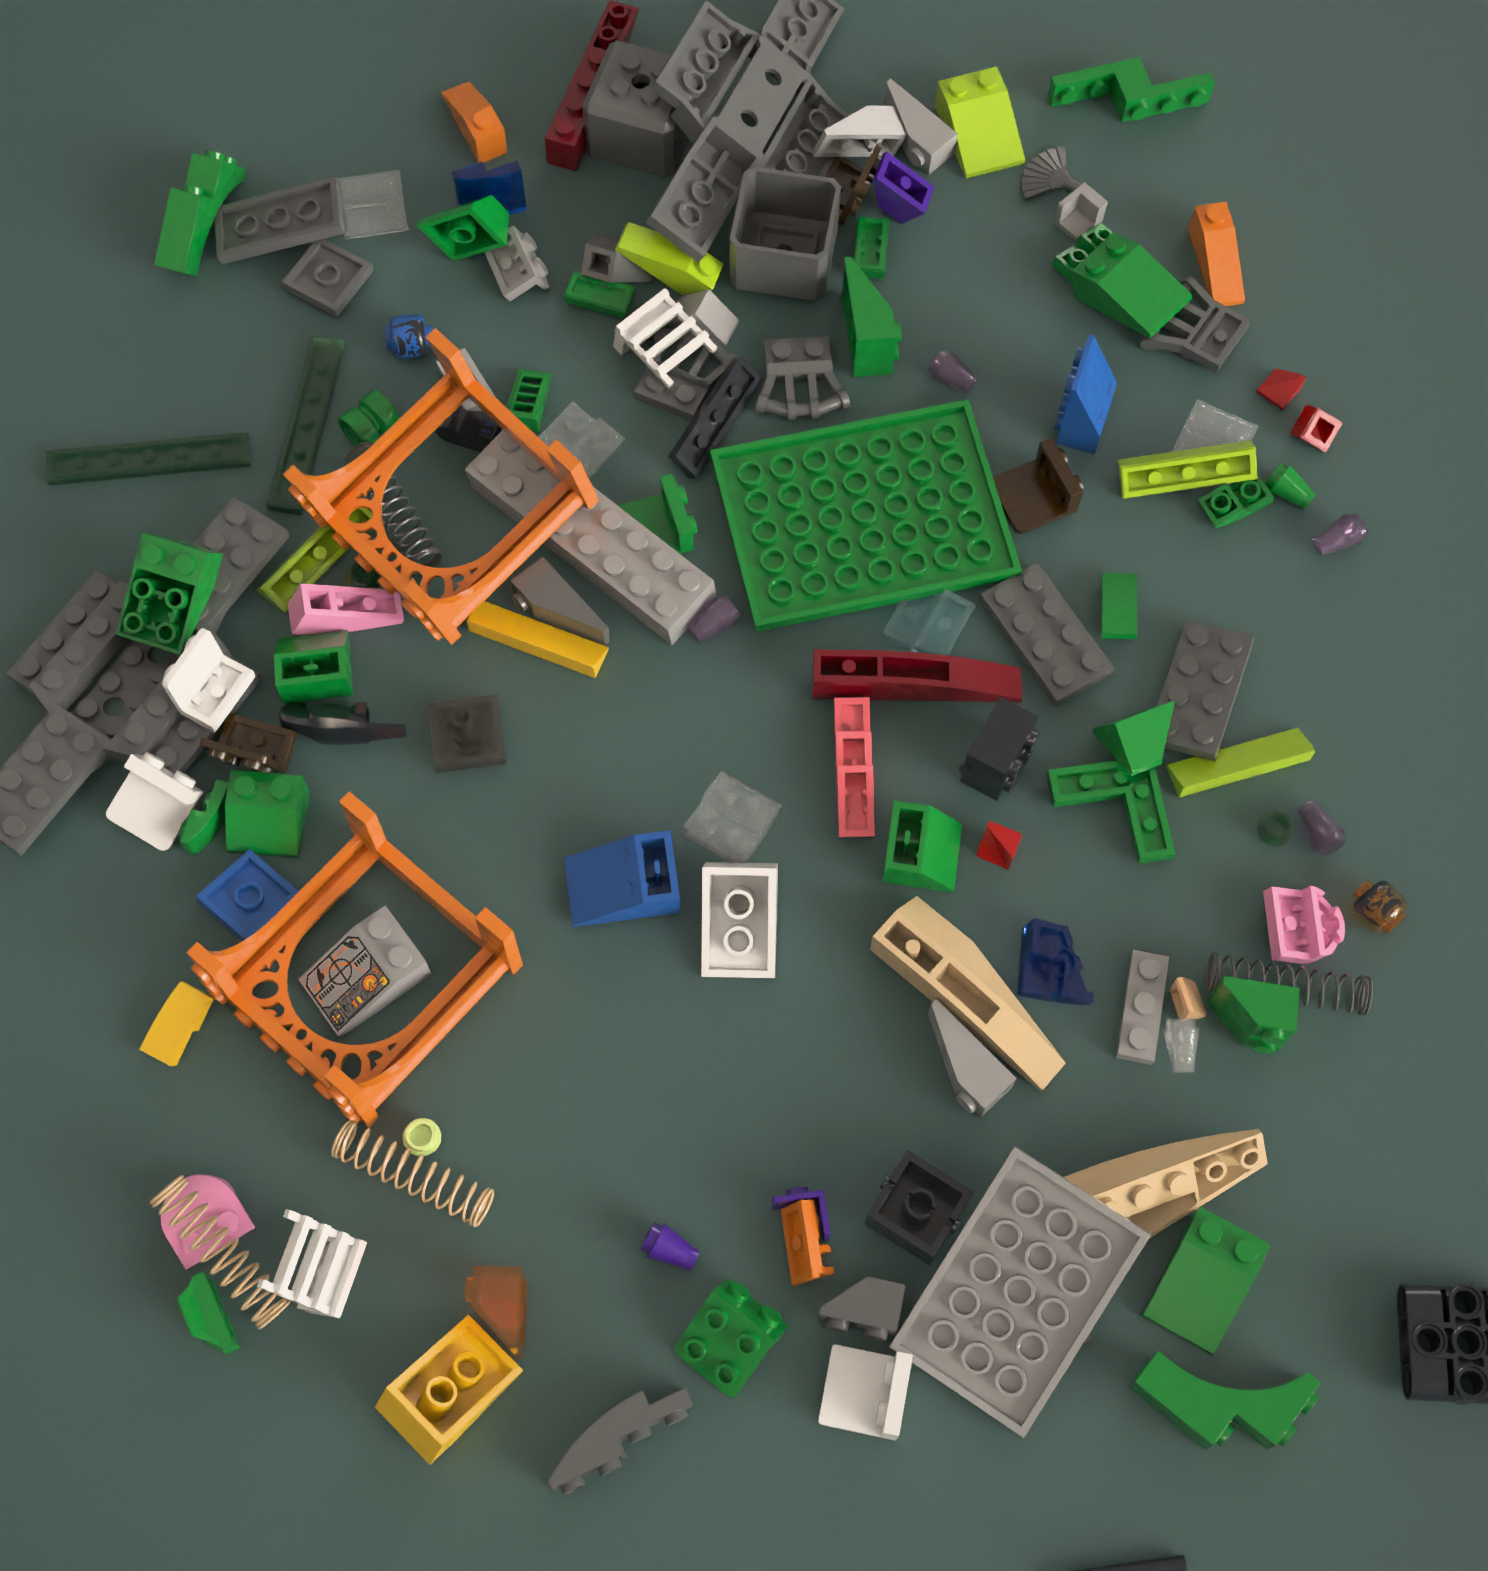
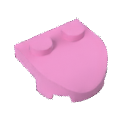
M1272 886L1263 891L1273 961L1299 964L1312 963L1334 953L1333 951L1336 946L1344 940L1345 924L1342 913L1338 906L1331 907L1328 901L1322 897L1325 894L1323 890L1314 886H1309L1303 890Z
M201 1173L185 1177L188 1180L187 1185L165 1208L167 1209L188 1194L198 1191L197 1197L176 1221L198 1206L208 1203L206 1211L188 1231L214 1215H218V1220L198 1243L221 1228L229 1227L227 1234L208 1255L229 1241L238 1239L255 1228L254 1223L235 1194L234 1188L226 1180ZM174 1192L164 1200V1203L174 1194ZM188 1200L168 1213L161 1215L163 1232L186 1270L200 1262L202 1255L222 1234L220 1233L194 1251L189 1250L191 1244L211 1222L186 1238L179 1239L183 1229L200 1212L199 1210L178 1225L169 1227L171 1219Z

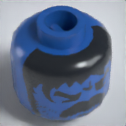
M419 314L393 316L390 324L385 325L387 350L393 351L397 358L425 356L429 345L425 337L433 331L432 325H426L425 319Z

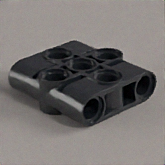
M1400 1284L1397 1291V1316L1402 1388L1406 1400L1453 1402L1459 1405L1470 1403L1488 1404V1288H1476L1469 1284H1459L1455 1287ZM1455 1295L1460 1296L1466 1302V1314L1461 1313L1454 1306L1453 1300ZM1418 1333L1426 1335L1430 1340L1431 1350L1429 1352L1424 1351L1418 1345ZM1458 1335H1462L1468 1340L1470 1344V1352L1468 1354L1462 1352L1457 1346ZM1461 1375H1465L1471 1380L1473 1384L1472 1394H1467L1461 1388Z

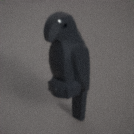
M295 702L282 706L279 711L281 728L295 731L313 739L319 744H367L370 741L405 738L407 736L405 724L370 723V712L367 702H356L355 705L350 707L339 704L314 705L309 710L305 703Z

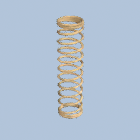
M349 1120L339 1130L331 1148L332 1157L336 1159L341 1158L343 1163L354 1159V1166L357 1170L367 1165L370 1176H374L381 1171L382 1182H389L394 1178L396 1189H401L408 1184V1194L410 1196L416 1195L422 1190V1201L424 1203L429 1202L435 1197V1207L437 1209L444 1208L449 1203L448 1211L450 1216L457 1215L463 1209L462 1220L464 1223L469 1222L470 1226H479L486 1216L494 1198V1190L490 1189V1187L481 1193L470 1217L465 1219L469 1200L478 1185L477 1181L472 1184L462 1205L453 1213V1200L463 1182V1174L459 1176L451 1195L439 1206L438 1200L441 1188L451 1172L450 1168H447L435 1192L428 1199H425L426 1186L437 1167V1161H434L430 1166L422 1185L412 1193V1181L423 1162V1154L418 1157L409 1178L402 1185L398 1186L399 1172L410 1154V1148H407L403 1153L396 1171L388 1179H385V1167L397 1147V1142L395 1141L391 1144L383 1164L372 1173V1159L383 1142V1135H380L376 1140L369 1158L361 1166H358V1154L370 1135V1128L364 1131L356 1151L348 1159H344V1154L355 1137L357 1122Z
M184 1175L177 1177L150 1200L149 1204H152V1207H156L174 1192L160 1208L158 1215H164L188 1200L171 1219L169 1227L178 1225L200 1210L180 1233L179 1239L186 1238L211 1222L189 1248L191 1251L196 1250L222 1233L202 1255L200 1262H206L232 1245L214 1265L210 1274H216L242 1257L221 1281L220 1286H226L253 1268L232 1292L230 1298H236L257 1284L259 1279L269 1280L270 1275L265 1274L242 1288L259 1268V1262L247 1266L232 1276L248 1257V1250L239 1253L220 1266L238 1245L239 1239L229 1241L208 1255L224 1238L229 1227L221 1228L198 1243L216 1223L218 1215L208 1218L188 1231L206 1211L208 1203L198 1206L176 1221L197 1197L198 1191L188 1194L165 1209L187 1185L188 1180L184 1178ZM258 1287L241 1306V1310H246L271 1292L265 1291L252 1300L261 1290ZM273 1293L252 1317L251 1322H256L255 1326L258 1327L257 1329H262L291 1303V1300L282 1298L264 1311L276 1297V1294Z

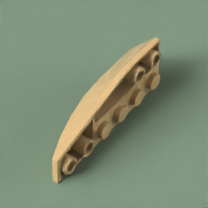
M918 896L898 908L873 935L870 950L932 1002L937 999L974 1037L1042 1092L1065 1065V1061L975 943Z
M1259 1129L1179 1141L1138 1151L1102 1162L1064 1178L1151 1234L1150 1239L1268 1163L1263 1134Z

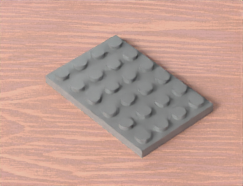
M1015 1146L889 1347L896 1352L912 1354V1363L1024 1438L1151 1234Z

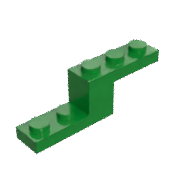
M1140 57L1052 76L1047 98L1051 107L1110 94L1121 122H1127L1209 103L1215 80L1212 73L1209 72L1152 85Z

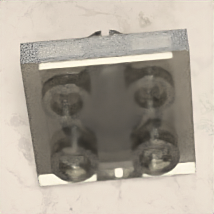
M498 694L428 703L433 763L436 773L506 764Z

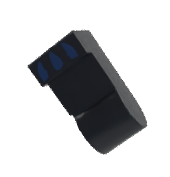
M458 407L435 432L440 438L449 443L482 452L503 429L487 414L471 410L467 411L462 407Z

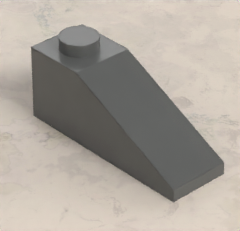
M544 557L538 559L510 580L513 591L511 599L521 612L527 610L535 620L606 646L610 643L608 626Z

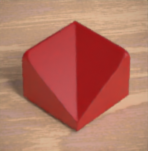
M1306 405L1290 434L1326 452L1343 423L1318 407Z
M989 821L979 845L977 856L1009 870L1019 847L1022 834Z

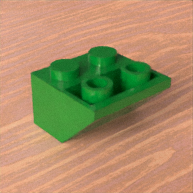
M348 630L278 638L274 651L275 685L283 704L354 695Z
M894 800L882 883L953 893L962 823L930 805Z

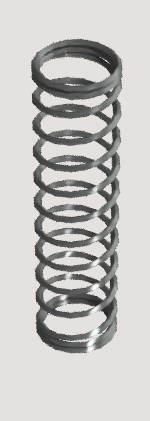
M363 442L354 446L347 453L345 463H351L361 451L370 448L374 442ZM392 475L390 478H393L394 482L385 489L384 493L394 488H399L400 492L394 498L382 502V505H384L382 515H391L387 522L383 521L385 531L392 535L391 541L394 545L398 546L397 550L405 557H412L411 561L416 562L427 554L437 553L432 559L421 564L435 568L442 559V553L438 548H431L434 543L432 538H424L428 532L427 528L419 527L421 523L420 517H412L415 513V508L407 506L409 497L401 496L403 487L399 485L394 486L397 477ZM371 490L367 494L368 500H371L370 495H374V492H371ZM402 498L406 499V503L402 507L392 512L383 513L385 508L394 501ZM412 509V513L407 518L396 523H389L399 512ZM413 519L418 520V524L412 529L395 534L406 522ZM397 525L394 531L391 533L388 529V526ZM424 530V534L417 540L401 544L413 532ZM394 536H403L399 543L394 539ZM425 540L431 541L430 545L414 554H408L420 542ZM400 546H410L405 554L401 552Z
M1215 952L1210 955L1205 981L1208 992H1213L1219 984L1223 967L1227 959L1230 958L1232 977L1236 978L1239 966L1244 960L1247 980L1251 979L1256 964L1260 963L1261 982H1265L1270 967L1274 965L1276 984L1280 985L1282 975L1285 969L1289 967L1291 986L1295 987L1298 974L1301 970H1304L1306 977L1303 997L1304 1007L1308 1005L1310 983L1316 972H1319L1321 981L1318 997L1319 1009L1323 1006L1325 985L1331 974L1334 975L1336 984L1332 1005L1333 1011H1336L1338 1008L1340 986L1346 976L1349 977L1351 987L1347 1012L1350 1014L1353 1010L1354 990L1359 980L1356 995V1011L1359 1015L1365 1016L1371 1007L1373 981L1370 976L1360 975L1353 982L1349 973H1345L1338 980L1337 974L1334 971H1330L1324 978L1319 968L1312 971L1309 976L1305 966H1301L1294 974L1290 964L1282 967L1279 973V968L1275 961H1272L1264 969L1262 961L1257 959L1250 968L1246 957H1242L1235 966L1231 955H1227L1221 963L1220 954Z

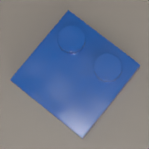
M249 849L196 895V899L199 905L239 940L244 941L269 922L299 891Z

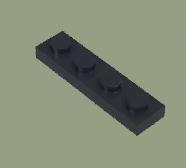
M737 356L732 359L668 455L672 462L689 479L699 476L710 459V450L718 447L762 380V377L743 356Z

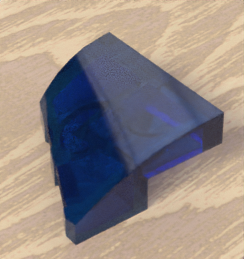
M1034 918L1022 927L1017 995L1057 1003L1092 1004L1094 1002V994L1092 991L1087 992L1080 974V971L1084 968L1080 957L1073 950V939L1068 926Z

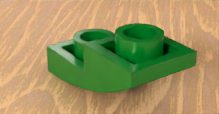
M1102 223L1081 234L1077 244L1056 255L1052 266L1073 284L1072 270L1113 232Z
M1258 473V479L1236 482L1231 486L1225 483L1197 500L1215 529L1238 521L1274 502V496Z
M1102 573V639H1137V573Z
M216 779L213 790H209L205 796V812L191 809L188 820L182 822L179 830V840L188 855L196 856L213 840L225 823V800L229 782Z

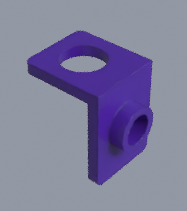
M795 1187L786 1190V1195L772 1197V1210L782 1209L800 1200H814V1204L818 1205L823 1241L829 1240L830 1227L824 1190L809 1192L808 1187Z

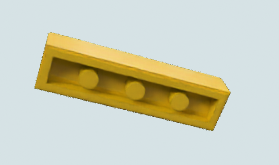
M486 601L473 611L467 620L468 629L472 633L596 678L609 650L607 646Z

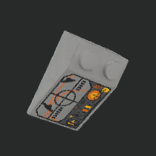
M385 905L355 925L298 980L336 1035L341 1038L432 974L426 960Z

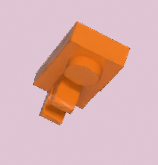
M800 1200L780 1209L792 1286H799L811 1280L825 1278L834 1274V1267H824L822 1265L821 1255L831 1252V1247L827 1244H819V1218L815 1211L814 1200Z

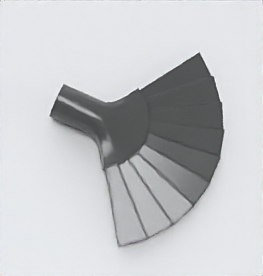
M1066 147L1046 149V151L1039 153L1031 159L1025 167L1021 181L1023 195L1026 200L1060 188L1073 192L1083 184V182L1068 175Z

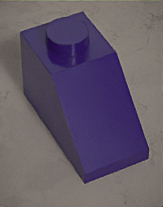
M887 151L882 154L873 178L878 207L901 224L925 214L934 186Z

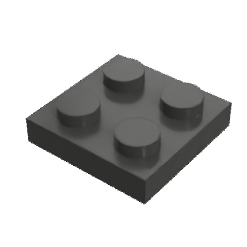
M321 239L312 243L284 278L282 286L285 291L338 317L374 270L372 263L326 239Z

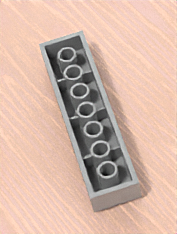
M504 430L465 469L471 487L517 524L560 483ZM593 487L599 501L590 510L582 505L543 544L672 646L717 597L714 580Z

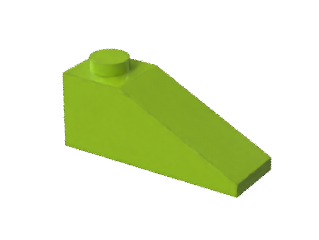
M631 222L625 225L615 248V251L681 295L706 289L712 291L724 265L709 253H706L698 263L657 231Z

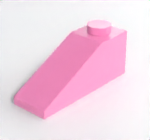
M300 584L288 602L291 632L295 635H310L344 630L353 632L402 624L404 616L402 605L400 604L401 598L397 592L391 596L385 589Z

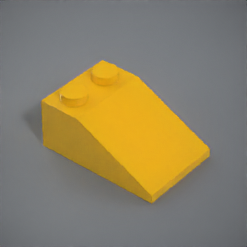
M468 1314L386 1387L375 1408L422 1458L431 1465L509 1387L523 1370Z

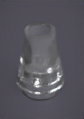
M1196 1019L1166 1020V1029L1162 1031L1172 1064V1073L1195 1072V1058L1200 1028H1196Z

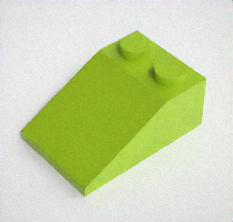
M997 66L938 81L935 108L940 119L958 133L955 155L966 179L1025 164V157L1008 90Z

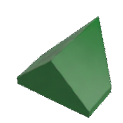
M1175 700L1093 728V734L1131 776L1161 765Z

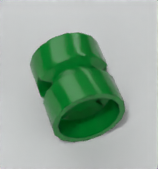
M373 389L359 400V408H349L338 417L337 422L345 436L356 446L363 442L375 443L379 439V434H384L400 419V416L392 403L381 392Z

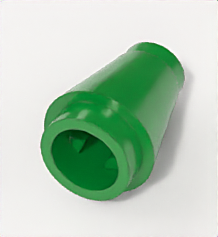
M1282 462L1265 481V485L1270 488L1272 494L1299 506L1303 510L1316 495L1291 465L1287 467Z

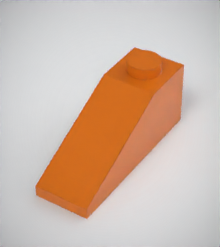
M470 81L441 92L442 98L479 164L508 153L503 125L490 103Z
M1227 202L1195 206L1188 232L1207 292L1215 301L1224 306L1244 304L1245 296L1236 232Z

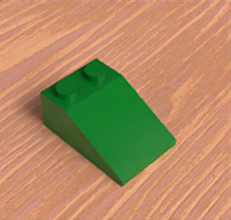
M1113 232L1072 270L1074 299L1148 338H1151L1192 299V294L1140 244L1116 232Z
M851 256L844 257L841 297L853 377L892 374L893 363L899 360L898 342H901L902 339L900 322H894L892 308Z
M1200 1206L1190 1216L1142 1317L1213 1355L1254 1282L1271 1244Z

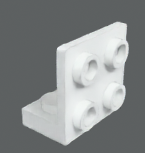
M833 1345L818 1423L823 1426L896 1441L900 1434L913 1355L897 1352L895 1357L846 1346Z

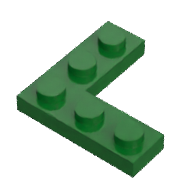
M1116 760L1049 769L1047 771L1046 777L1053 808L1123 798L1137 863L1143 864L1172 860L1176 855L1155 767L1131 776Z

